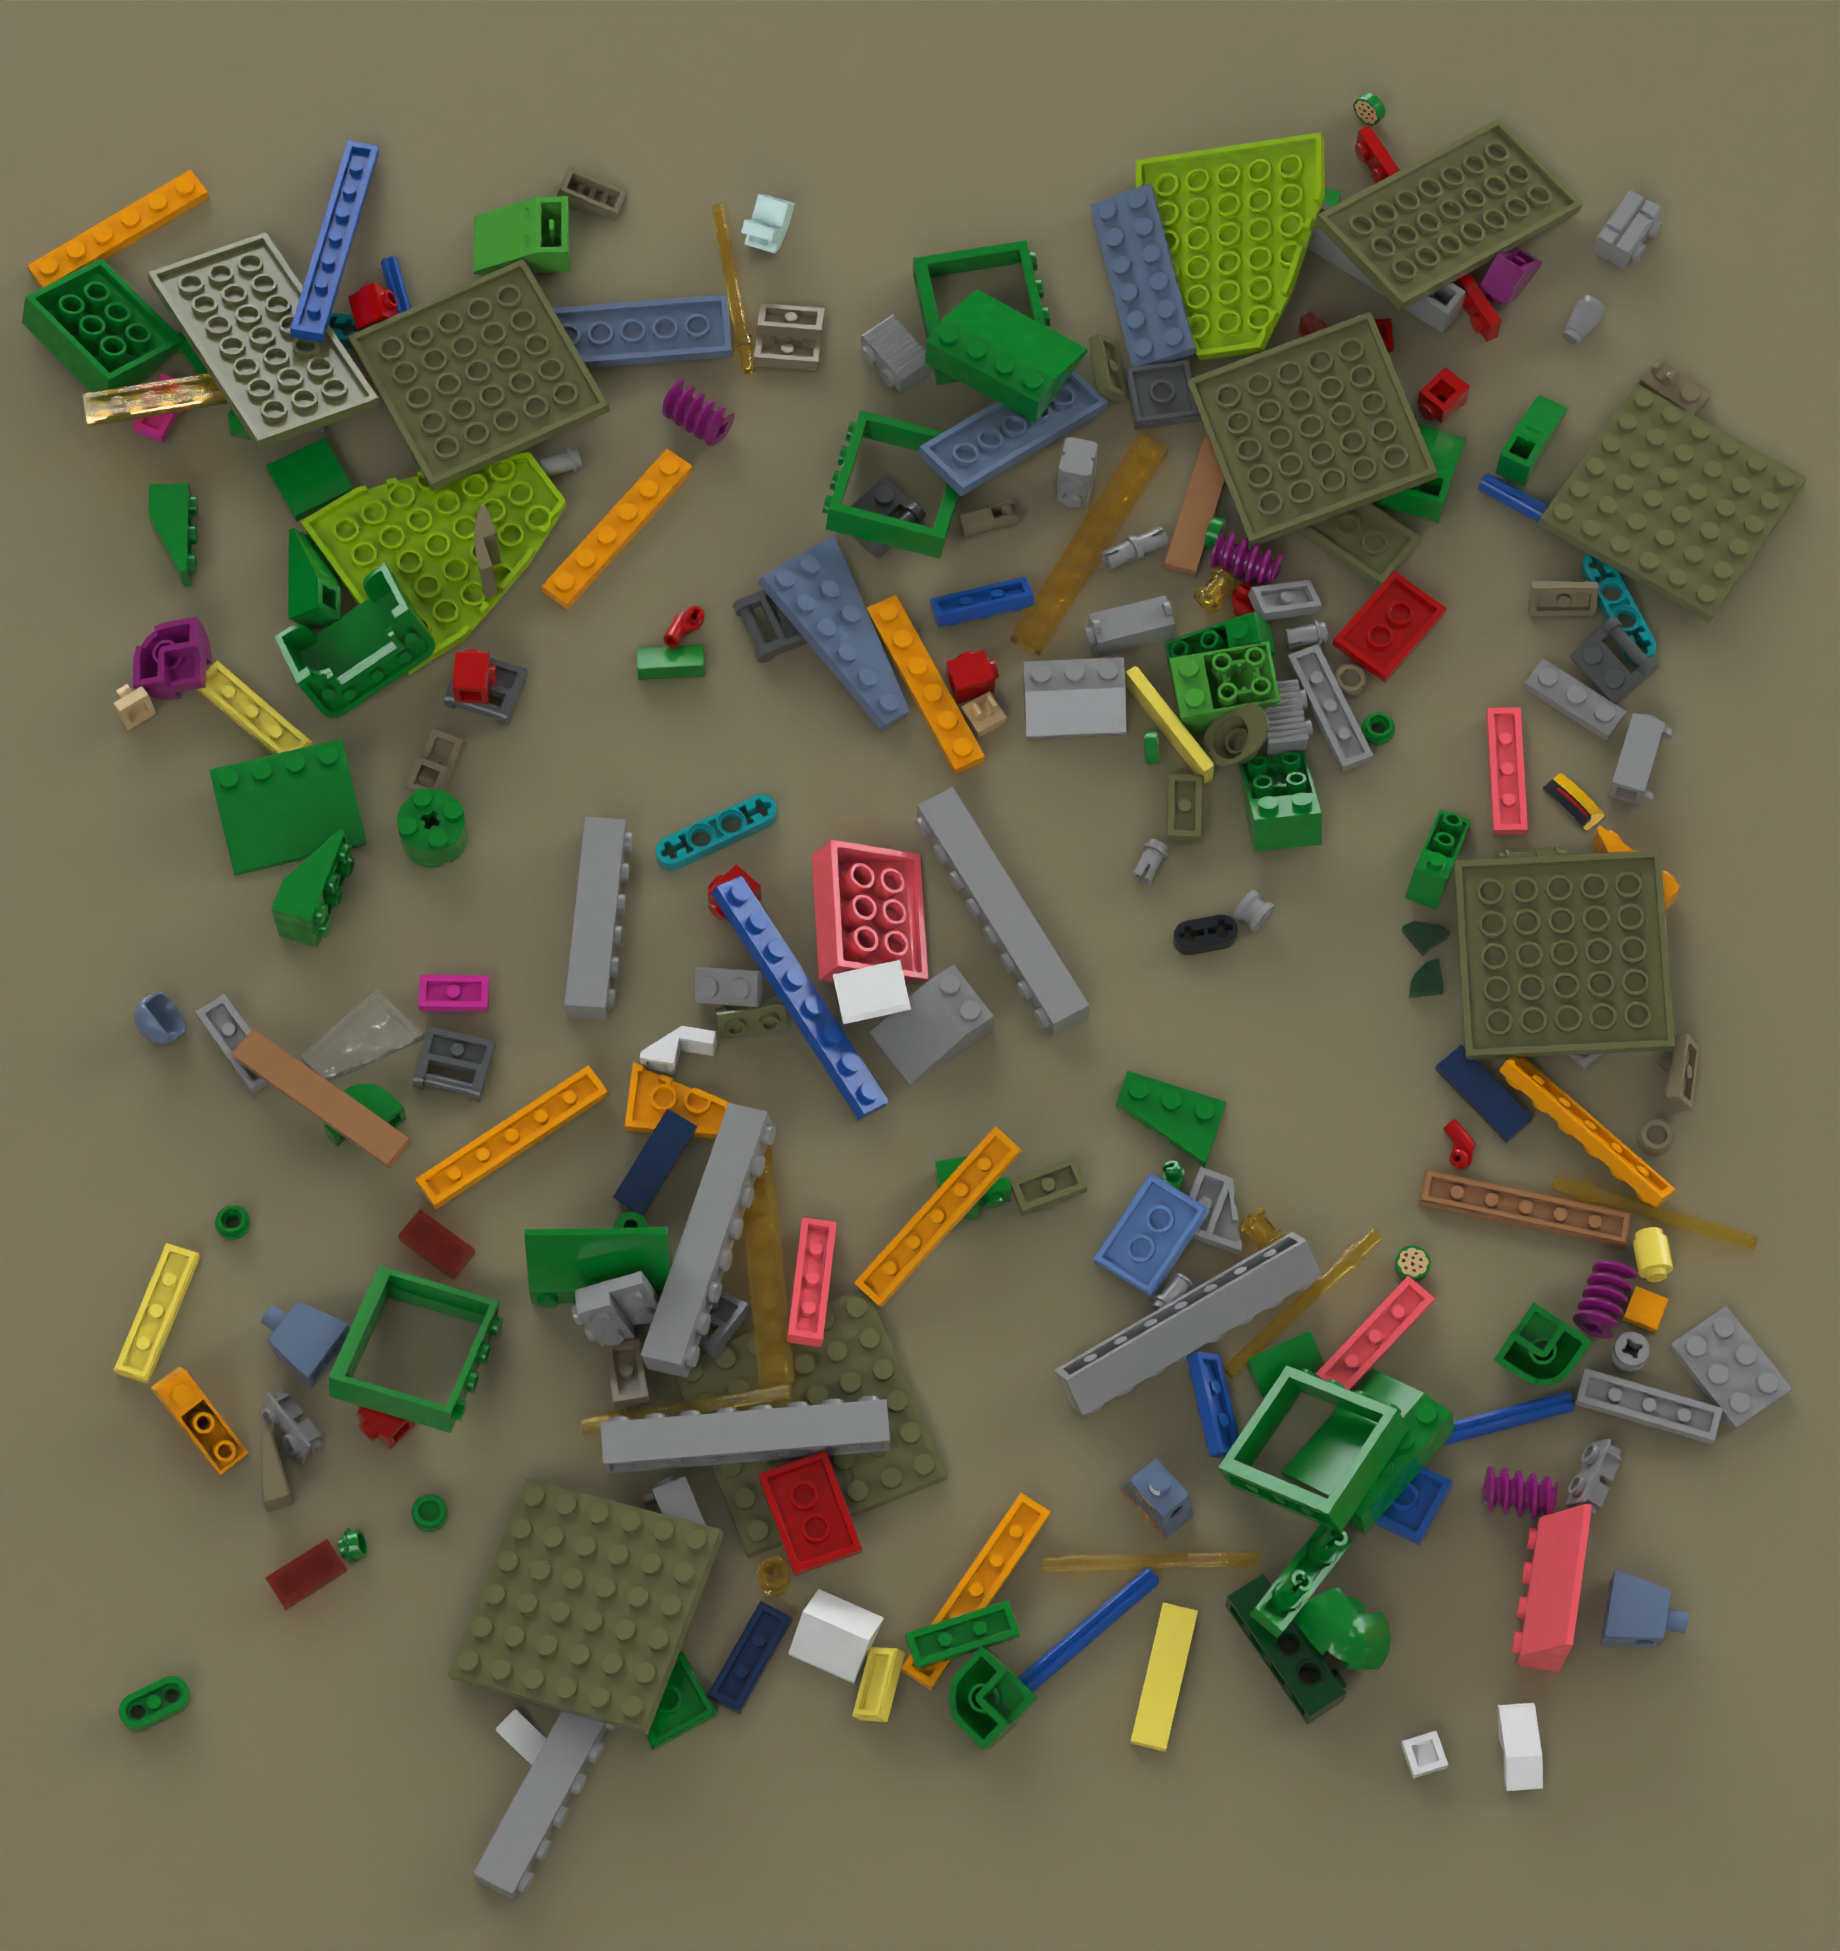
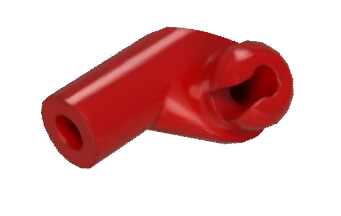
M1248 583L1238 584L1232 592V606L1236 617L1255 611L1248 597L1252 588Z
M691 606L687 611L677 614L664 636V643L671 648H675L679 645L684 635L699 629L704 623L705 614L703 609L698 606Z
M1454 1119L1443 1130L1454 1143L1449 1156V1162L1456 1169L1462 1170L1469 1167L1472 1163L1476 1145L1475 1141L1458 1120Z

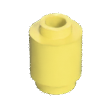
M1649 1227L1637 1231L1633 1241L1638 1275L1646 1278L1649 1282L1665 1280L1668 1277L1667 1275L1673 1271L1667 1236L1663 1235L1662 1229L1658 1227Z

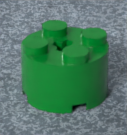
M419 788L404 801L398 811L397 828L402 847L409 859L416 864L429 868L440 867L439 864L448 861L451 863L458 859L465 850L468 842L465 815L462 805L451 794L436 789Z

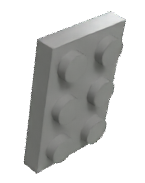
M1727 1306L1685 1333L1669 1346L1671 1352L1714 1406L1723 1408L1721 1416L1733 1431H1736L1787 1396L1792 1390Z

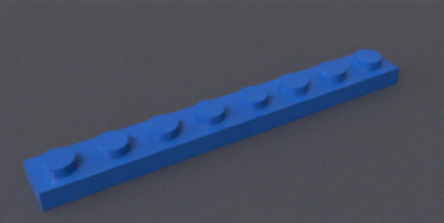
M347 141L290 328L292 338L322 343L324 341L379 156V146Z
M740 876L717 886L711 892L712 896L760 970L763 971L764 976L857 1119L859 1120L884 1108L889 1103V1100L744 878Z

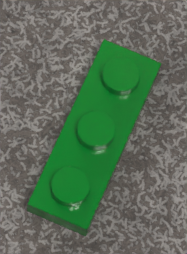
M1009 1600L905 1633V1639L916 1671L976 1652L981 1646L988 1648L1020 1637Z

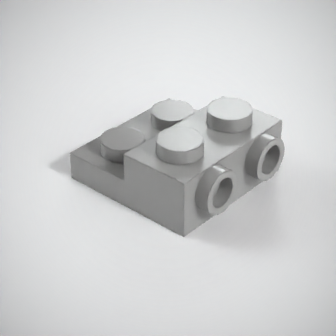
M642 1271L576 1289V1304L572 1305V1313L578 1326L584 1324L585 1332L590 1342L597 1340L602 1347L604 1344L613 1346L625 1340L635 1338L634 1325L652 1322L660 1296Z

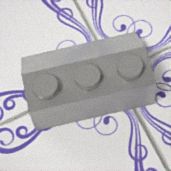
M1124 657L1023 661L1022 683L1026 739L1126 735Z

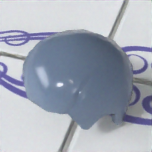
M158 991L148 995L135 1006V1024L140 1034L151 1043L164 1045L184 1034L186 1030L184 1018L178 1007L164 993Z

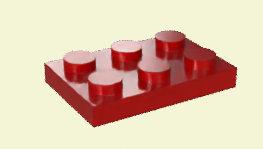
M1393 571L1333 639L1332 645L1386 683L1443 618L1447 608Z
M826 1450L758 1474L794 1576L862 1553V1546Z

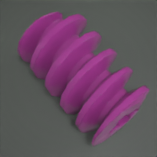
M680 378L673 384L664 398L663 416L667 419H673V422L678 426L683 425L684 430L687 432H694V436L698 439H704L707 445L714 446L718 444L729 432L734 421V413L724 418L726 413L724 406H720L716 411H713L716 401L710 399L704 405L705 394L702 392L693 398L695 388L691 385L682 391L685 381Z
M1222 531L1210 556V568L1215 570L1222 563V573L1227 575L1234 568L1233 574L1237 580L1241 579L1246 573V583L1250 585L1257 579L1258 586L1274 584L1282 567L1284 554L1281 553L1273 560L1271 548H1268L1261 555L1259 543H1256L1249 550L1247 549L1248 538H1244L1238 545L1235 544L1236 533H1232L1227 539H1223L1224 531Z
M1602 1260L1593 1264V1274L1589 1275L1587 1280L1588 1286L1584 1288L1582 1293L1583 1299H1580L1577 1306L1579 1311L1574 1313L1572 1319L1574 1324L1583 1332L1594 1337L1609 1339L1613 1338V1336L1606 1328L1614 1329L1618 1326L1617 1320L1612 1318L1611 1315L1621 1316L1623 1313L1622 1308L1615 1303L1626 1304L1628 1300L1627 1296L1620 1291L1628 1292L1633 1287L1625 1278L1636 1279L1637 1272L1619 1262Z
M1488 1466L1483 1482L1481 1504L1483 1501H1487L1489 1512H1493L1497 1503H1501L1503 1514L1506 1515L1511 1506L1514 1505L1517 1517H1521L1526 1508H1530L1531 1519H1536L1540 1510L1544 1511V1515L1554 1513L1558 1480L1554 1487H1552L1551 1477L1545 1475L1541 1483L1538 1484L1536 1474L1530 1473L1526 1482H1524L1522 1472L1518 1470L1510 1480L1508 1469L1502 1468L1498 1476L1495 1477L1494 1468Z

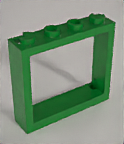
M1027 240L913 258V278L926 339L928 340L940 323L930 277L1018 263L1021 266L1032 319L1044 326H1050L1047 306L1042 307L1040 301L1041 298H1044L1041 279H1036L1034 271L1038 270L1035 251L1029 252ZM933 367L936 385L960 382Z
M860 410L856 423L850 421L845 440L850 441L848 447L842 446L838 465L842 466L841 471H834L830 490L834 491L833 496L827 495L822 510V513L828 514L825 529L941 559L959 498V494L948 484L945 488L934 528L843 505L842 502L863 437L919 452L921 445L940 435L943 431Z
M379 1265L329 1375V1397L451 1433L456 1420L462 1421L467 1407V1401H465L467 1393H473L476 1389L479 1379V1372H477L479 1365H485L488 1361L491 1351L490 1339L492 1335L497 1337L501 1330L503 1318L499 1317V1301ZM388 1298L481 1325L447 1406L353 1378Z
M1286 1366L1218 1466V1469L1232 1487L1333 1530L1342 1532L1410 1428L1400 1414L1402 1410L1395 1404L1385 1401L1383 1404L1377 1402L1361 1390L1356 1392L1347 1390L1341 1383L1333 1379H1329L1328 1382L1322 1380L1308 1369L1302 1368L1300 1371ZM1301 1392L1377 1422V1425L1328 1499L1251 1467Z

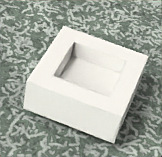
M1437 1731L1401 1742L1412 1779L1448 1767Z

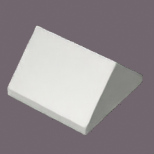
M900 960L833 974L843 1024L911 1010Z
M818 1589L802 1612L788 1655L855 1684L869 1649L872 1647L884 1621V1617Z

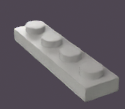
M1319 644L1289 654L1287 662L1295 679H1298L1300 689H1305L1307 703L1341 772L1373 761L1374 755Z
M1587 1368L1583 1371L1575 1401L1577 1406L1711 1445L1715 1442L1723 1411L1721 1407Z

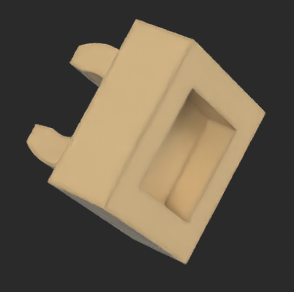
M126 684L116 690L120 699L113 704L122 724L128 731L157 714L148 693L142 686L132 691Z
M990 691L961 706L962 715L978 738L1007 723V716Z

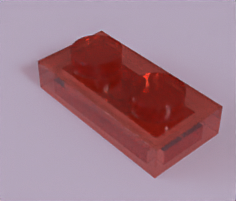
M422 1210L415 1214L398 1235L402 1243L453 1280L476 1254L473 1247Z
M328 1539L268 1575L265 1579L286 1611L346 1573L347 1570Z

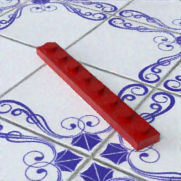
M1370 125L1358 130L1355 152L1359 160L1365 162L1371 170V176L1375 184L1400 171ZM1468 273L1452 282L1466 291L1462 308L1470 317V323L1474 331L1481 333L1486 342L1497 338L1502 320L1471 274Z

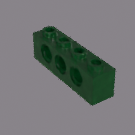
M1263 1573L1228 1595L1225 1606L1306 1724H1309L1343 1702L1346 1694L1344 1690L1346 1683L1336 1669H1329L1323 1660L1326 1655L1319 1653L1294 1620L1276 1638L1249 1615L1275 1582L1274 1580L1268 1581ZM1283 1640H1291L1297 1645L1298 1650L1292 1654L1284 1653L1279 1648V1643ZM1303 1670H1312L1317 1674L1319 1680L1313 1684L1305 1683L1300 1678L1299 1673Z

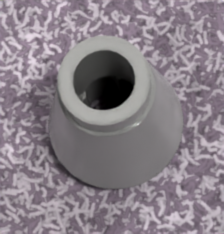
M1585 295L1582 300H1577L1565 331L1562 334L1563 337L1571 344L1579 345L1604 319L1605 306L1599 300L1589 295Z

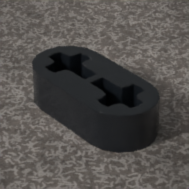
M1214 915L1181 922L1176 927L1173 944L1176 950L1184 955L1226 949L1235 943L1238 925L1228 915ZM1218 926H1223L1224 930L1228 931L1227 937L1221 938L1220 933H1216ZM1185 932H1190V935L1195 937L1194 943L1188 944L1186 939H1182Z

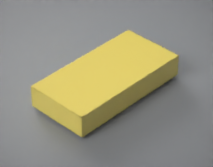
M870 1647L852 1717L861 1721H888L905 1652L898 1648Z

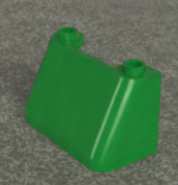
M385 563L371 571L363 581V588L369 599L343 615L340 619L334 621L317 634H314L306 625L297 624L288 627L274 637L296 683L326 717L335 718L346 714L428 659L435 650V642L396 577Z

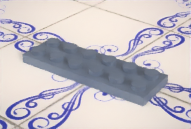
M1149 183L1090 204L1132 366L1171 362L1196 354L1197 350L1154 189Z
M727 294L553 308L587 368L732 357Z
M1074 370L1037 423L996 401L921 445L918 456L960 496H963L1103 413L1107 409L1108 401L1103 396H1100Z

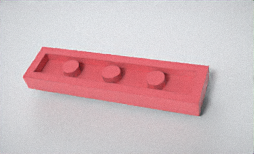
M1487 708L1486 728L1492 835H1526L1528 824L1521 708Z
M802 1217L786 1342L822 1347L837 1222Z
M1407 1276L1319 1369L1316 1375L1327 1382L1329 1379L1336 1380L1347 1390L1351 1391L1434 1303L1435 1298L1411 1277Z

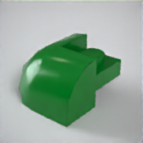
M1533 1302L1493 1360L1528 1383L1536 1386H1551L1563 1381L1575 1369L1593 1341Z
M1339 1587L1328 1589L1315 1596L1293 1618L1300 1630L1321 1655L1328 1651L1336 1658L1344 1661L1346 1669L1356 1671L1380 1669L1389 1654L1391 1635L1389 1624L1383 1613H1367L1361 1601L1354 1596L1346 1597Z
M981 1646L957 1671L949 1684L948 1702L951 1716L957 1725L984 1751L990 1749L1016 1726L1015 1722L1038 1699L1008 1665L984 1646Z

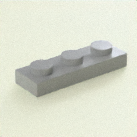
M1545 659L1540 661L1524 682L1523 689L1606 742L1623 721L1627 712Z
M225 994L195 1012L197 1018L252 1095L270 1085L234 1060L231 1055L251 1030Z

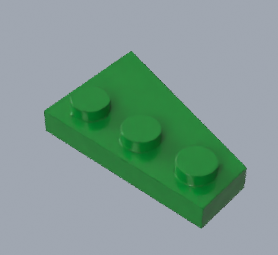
M1127 1071L1116 1106L1148 1129L1158 1132L1169 1140V1144L1178 1150L1182 1149L1195 1158V1162L1205 1168L1226 1102Z

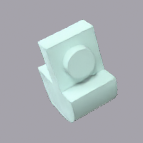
M758 194L752 219L744 220L741 233L747 234L745 245L775 254L781 247L788 230L795 203L766 194Z

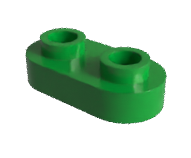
M176 1676L164 1677L127 1695L119 1705V1717L128 1729L144 1731L184 1711L190 1703V1690L181 1678ZM169 1693H179V1697L175 1702L170 1703L166 1701ZM136 1709H145V1714L142 1718H133V1713Z

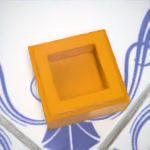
M1635 1286L1622 1321L1656 1333L1669 1299Z

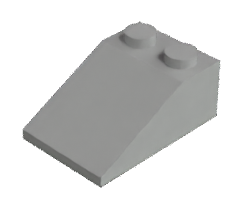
M953 964L927 981L909 997L911 1010L890 1014L870 1032V1036L907 1085L911 1087L992 1033L994 1015Z

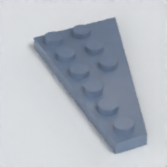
M835 535L761 576L758 584L881 732L906 718L910 711Z

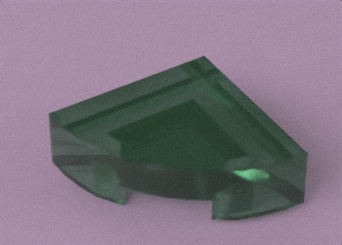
M1418 921L1410 922L1402 926L1401 932L1422 956L1445 941L1450 935V932L1440 924L1434 925Z
M1439 959L1426 962L1414 974L1409 987V998L1443 994L1444 986Z

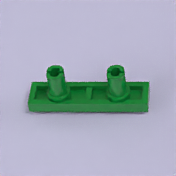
M1320 1524L1249 1615L1278 1638L1353 1541L1348 1538L1347 1533L1344 1530L1338 1532Z

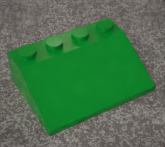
M102 258L25 296L22 324L104 406L130 393L184 345L185 340Z
M976 289L941 320L926 341L925 363L1037 423L1087 353V348Z
M342 739L209 769L235 876L307 859L340 829L345 830L351 848L367 845Z
M668 1227L525 1229L524 1233L530 1299L532 1304H537L542 1308H554L559 1303H573L575 1305L576 1289L642 1271L661 1297L672 1266Z
M1371 1369L1352 1392L1361 1390L1377 1402L1383 1404L1385 1401L1395 1404L1402 1410L1400 1414L1410 1430L1348 1522L1364 1535L1367 1534L1455 1431L1452 1412L1425 1393L1374 1369ZM1337 1407L1282 1470V1475L1300 1488L1328 1499L1377 1425V1422Z

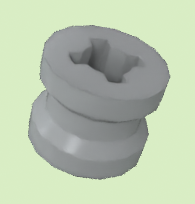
M1251 890L1238 904L1233 917L1239 921H1246L1249 924V929L1256 933L1270 919L1276 906L1271 902L1262 901L1260 894L1255 890Z
M1626 1332L1620 1335L1611 1352V1361L1614 1367L1626 1374L1640 1371L1649 1356L1650 1347L1648 1341L1644 1336L1636 1332ZM1628 1346H1630V1347L1633 1348V1349H1637V1351H1633L1632 1349H1629Z

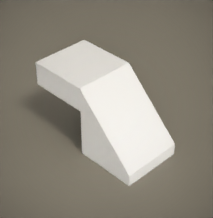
M680 1026L642 1050L640 1053V1064L644 1066V1069L651 1072L675 1076L680 1051L715 1056L717 1046L716 1031Z
M1535 1704L1498 1705V1736L1504 1753V1785L1506 1791L1543 1789L1542 1749Z

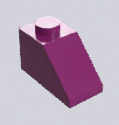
M1518 247L1506 253H1499L1495 256L1479 288L1486 292L1485 296L1490 301L1499 305L1503 303L1508 304L1516 300L1543 262Z

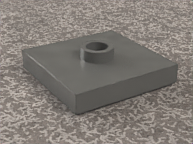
M1189 359L1125 367L1124 372L1135 430L1199 421L1200 415L1187 380L1192 378Z

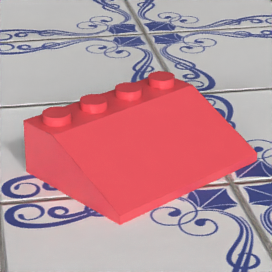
M829 840L812 854L819 981L834 983L833 974L900 960L905 983L926 982L929 978L921 855Z
M1583 1504L1539 1517L1535 1528L1529 1527L1526 1549L1532 1550L1530 1563L1524 1562L1521 1583L1527 1584L1525 1597L1519 1596L1516 1618L1522 1619L1520 1632L1514 1631L1511 1653H1517L1516 1665L1559 1673L1573 1646L1592 1505Z

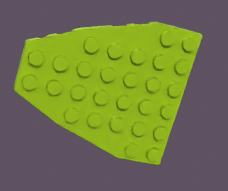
M1321 132L1136 160V188L1150 183L1154 189L1197 350L1196 355L1202 361L1263 352L1295 288L1315 227L1314 222L1325 197L1324 136Z
M530 452L514 454L434 491H431L421 471L416 472L417 476L398 481L396 477L386 480L387 484L368 489L366 485L356 487L300 521L305 533L315 544L358 605L369 599L363 588L365 577L383 563L392 571L435 642L433 654L408 671V675L445 654L469 637L531 564L567 506L565 498ZM485 505L496 533L501 561L499 564L492 565L498 595L485 599L474 542L477 513L479 507Z

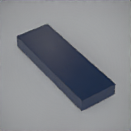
M1462 1044L1436 1065L1435 1070L1506 1143L1532 1122L1533 1117L1476 1059H1466L1465 1047Z
M667 1108L613 1198L644 1216L698 1126Z
M760 1601L710 1689L708 1698L740 1714L792 1623V1617Z

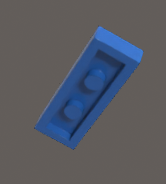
M1026 577L930 598L931 611L938 627L953 626L960 622L977 618H988L991 615L1007 611H1019L1025 607L1035 605L1033 592Z
M1195 1352L1186 1357L1198 1403L1197 1408L1206 1437V1446L1210 1457L1224 1458L1239 1437V1432L1220 1354Z

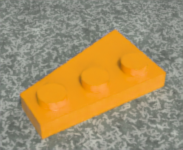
M633 1062L625 1131L653 1133L668 1108L698 1126L692 1137L716 1139L727 1105L730 1102L695 1087L691 1089L673 1081V1078L664 1074L658 1075L644 1069V1066Z

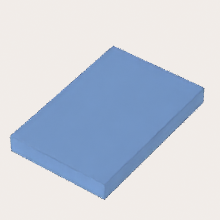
M1150 1173L1093 1258V1261L1150 1298H1153L1210 1210Z

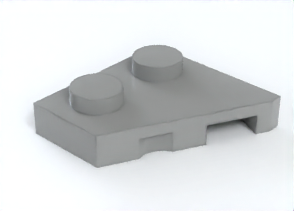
M1200 1167L1189 1197L1207 1207L1210 1212L1192 1239L1240 1255L1242 1240H1240L1234 1180L1226 1175Z

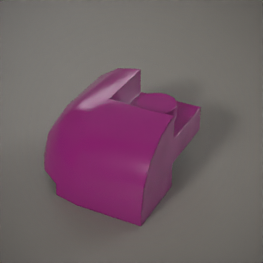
M197 617L168 621L154 626L155 631L146 637L142 645H136L133 660V688L135 690L142 686L149 697L171 700L180 699L181 692L206 688V665L212 664L211 648L205 628Z

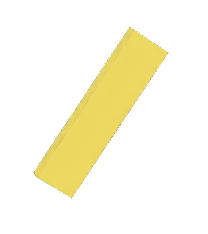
M218 660L206 670V688L197 690L270 753L278 754L312 746L310 739Z
M1134 666L1126 671L1125 684L1129 691L1195 775H1202V784L1205 785L1211 781L1214 776V763L1141 670Z
M169 1243L165 1244L114 1367L115 1374L149 1384L199 1262V1253Z
M1163 1602L1130 1744L1166 1752L1198 1614L1197 1610Z

